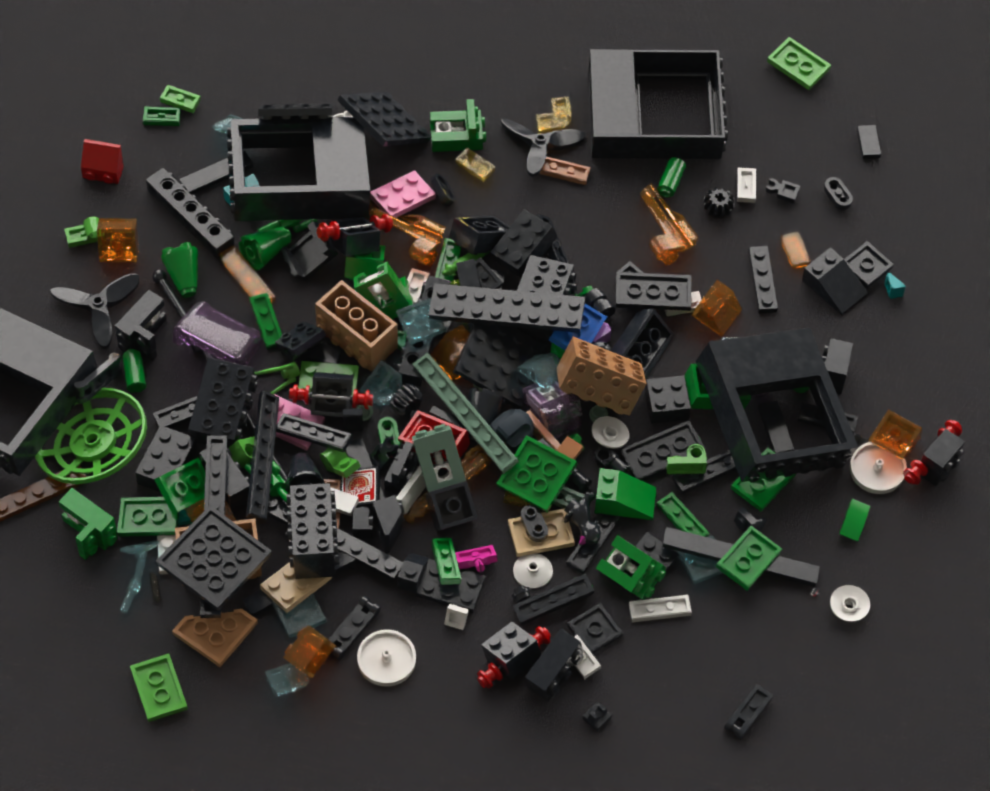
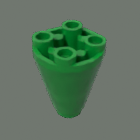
M190 242L182 243L180 247L164 248L161 259L178 292L184 298L196 295L198 249L192 246Z

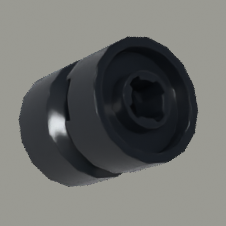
M595 288L584 296L585 304L607 316L605 321L614 315L616 308L600 288Z

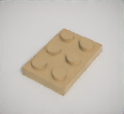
M565 508L541 513L548 527V536L542 542H534L529 538L521 517L508 519L516 556L520 557L575 546L570 523L563 522L567 514L564 511Z
M289 562L261 583L260 588L288 613L331 580L332 577L295 579V570L290 568Z

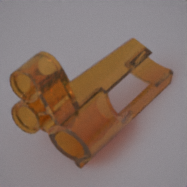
M650 183L639 195L646 203L664 234L652 238L649 247L658 260H662L665 265H670L678 259L679 252L682 253L695 246L699 237L684 216L672 211L657 191V188ZM656 196L672 219H668L654 199Z
M370 200V217L376 215L380 219L383 214H388L382 211L373 200ZM388 214L393 220L394 227L416 239L409 249L410 258L424 265L432 266L438 253L435 249L438 247L446 227L421 215L399 216L412 223L408 224Z

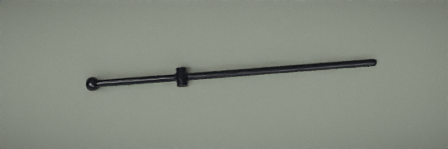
M161 269L154 271L152 274L153 281L161 285L195 340L194 343H191L193 352L195 354L203 353L206 360H208V357L214 358L209 348L213 347L211 338L209 336L201 337L166 281V272ZM247 411V426L255 436L256 424ZM273 455V460L280 467L279 475L287 483L288 475L276 456Z

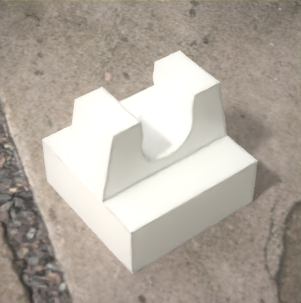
M449 604L444 624L463 630L469 610Z

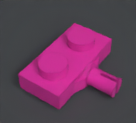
M493 545L455 552L459 569H469L476 566L477 571L480 572V569L484 571V565L498 562Z

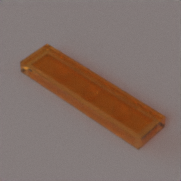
M234 245L218 254L219 259L250 297L267 292L271 302L276 300V296Z

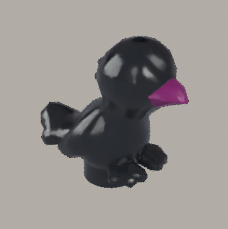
M587 492L580 502L573 499L564 510L567 514L563 522L567 523L571 520L580 530V545L585 543L590 545L596 544L601 537L600 524H597V520L590 521L589 504L596 498L595 493Z

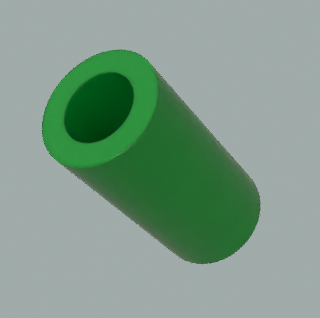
M675 157L669 159L657 187V191L661 196L666 198L674 196L686 167L683 160Z
M129 349L122 355L127 390L133 393L141 392L146 388L142 355L136 349Z

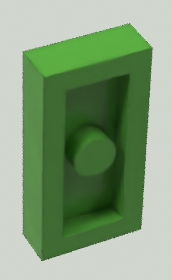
M170 85L166 86L160 97L161 103L181 108L190 113H194L201 101L200 95Z

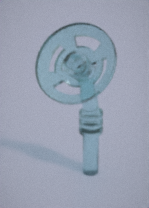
M159 541L144 542L120 548V552L135 554V557L138 558L134 578L131 579L127 587L128 592L120 608L121 612H128L135 594H138V590H140L142 585L141 579L146 556H148L147 551L155 548Z

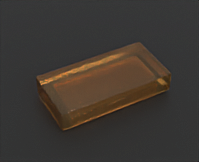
M799 232L781 236L780 240L793 269L807 266L811 263Z

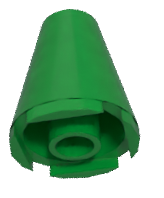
M278 227L244 235L240 238L242 240L238 244L241 256L244 261L248 260L251 263L249 265L250 268L260 270L281 252L283 246L286 247L291 242V233L284 227Z

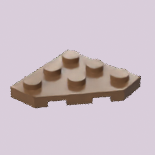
M236 609L234 612L222 613L221 611V618H200V616L193 617L191 615L185 616L172 630V633L221 667L258 624V620L243 609Z

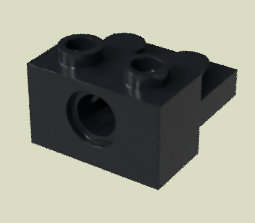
M406 441L403 449H398L384 479V490L399 494L420 466L417 454L413 452V443Z

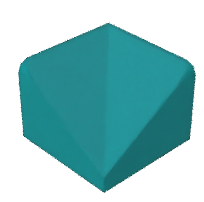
M887 273L884 285L889 298L903 297L906 286L891 273Z

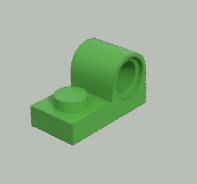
M254 437L237 440L228 448L232 454V460L234 462L237 461L241 468H244L247 463L252 462Z
M692 444L687 449L686 457H667V474L706 473L707 458L705 448L700 444Z
M327 448L320 454V458L327 471L345 478L361 467L358 460L348 457L345 452Z

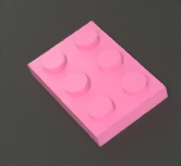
M414 170L371 191L370 198L384 214H388L393 220L435 199L436 193Z
M278 396L277 423L283 413L321 425L324 424V416L311 415L310 410ZM276 432L275 435L306 451L311 445V442Z

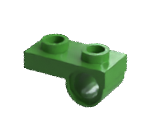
M89 217L84 220L83 225L64 229L69 248L105 240L102 223L98 217Z

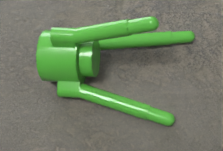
M296 362L254 373L255 375H263L281 371L282 377L288 380L271 392L274 395L289 384L296 382L295 377L300 376Z

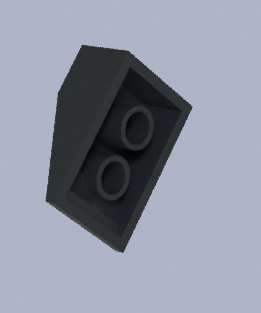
M495 216L455 217L449 238L457 246L467 249L468 253L478 255V253H487L492 250L511 226Z
M831 247L804 268L802 281L841 315L868 295L867 290L846 261Z

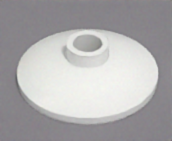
M610 416L600 417L592 425L593 437L598 443L607 448H621L628 442V428L617 418Z
M538 553L520 556L513 567L515 580L521 586L524 585L525 588L530 587V589L544 587L549 583L553 574L550 561ZM530 566H535L537 568L533 570L530 568Z
M845 585L833 592L830 599V607L839 619L847 622H856L862 620L868 614L870 600L861 588Z

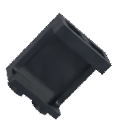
M314 221L307 225L310 232L291 248L284 246L281 248L283 259L291 268V274L295 278L304 281L308 280L338 255L330 238L325 242L318 238L317 228L319 224Z

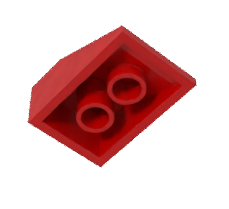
M417 410L398 437V441L403 444L406 441L412 443V436H415L416 432L421 430L428 432L434 430L435 426L445 424L446 426L449 425L452 430L460 458L470 445L466 429ZM444 449L440 450L443 460L447 461ZM430 453L432 464L435 465V458H433L434 453Z

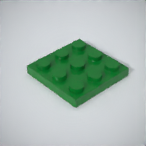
M526 435L514 454L519 462L502 474L496 484L503 490L548 513L575 469L577 461Z

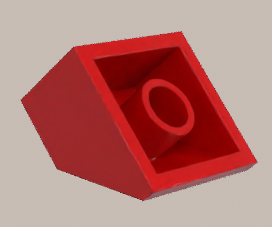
M84 139L81 161L82 177L88 180L118 184L124 167L121 145Z

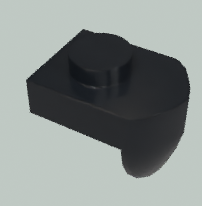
M744 507L738 510L734 519L737 527L744 532L750 526L760 531L767 521L765 517L756 520Z

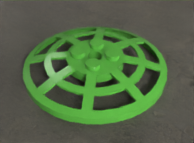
M102 388L91 399L104 397L119 399L114 409H92L90 400L84 403L85 412L76 415L66 424L60 423L57 427L59 433L55 439L54 449L42 450L41 448L36 454L35 458L39 466L49 477L69 484H84L98 481L119 471L137 454L146 436L147 419L139 402L132 395L124 391ZM125 402L134 407L140 415L141 419L133 424H130L128 418L121 413ZM94 415H110L107 421L94 420ZM86 418L87 422L76 430L71 428L77 422ZM118 418L124 423L125 428L115 432L112 425ZM142 426L136 445L132 450H127L132 439V432ZM65 434L70 436V446L60 448ZM127 435L122 449L115 447L116 440ZM73 453L76 459L69 465L63 460L61 455ZM109 453L116 455L110 461L101 465V458ZM55 456L64 470L57 475L52 473L44 463L43 457ZM121 456H122V457H125L123 460H121L118 464H116V465L113 466L112 468H110V469H108V470H106V471H104V472H101L102 469H105V468L109 467L110 465H112L113 463H115L117 460H119ZM83 461H93V468L81 469L77 467ZM71 472L80 474L93 473V476L84 478L66 477Z

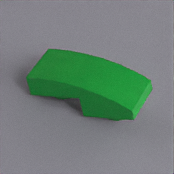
M851 499L839 535L858 542L870 506Z

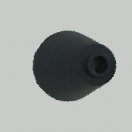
M471 388L468 393V401L490 426L491 422L502 411L506 399L502 400L503 396L488 389H483L482 392H479L477 388ZM468 432L470 442L478 444Z
M298 453L292 458L286 483V492L290 494V486L325 484L312 459L306 453Z

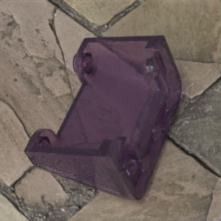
M202 301L196 302L174 327L172 342L180 347L183 342H186L187 346H190L192 343L223 361L247 366L260 346L262 337L258 330L245 326Z

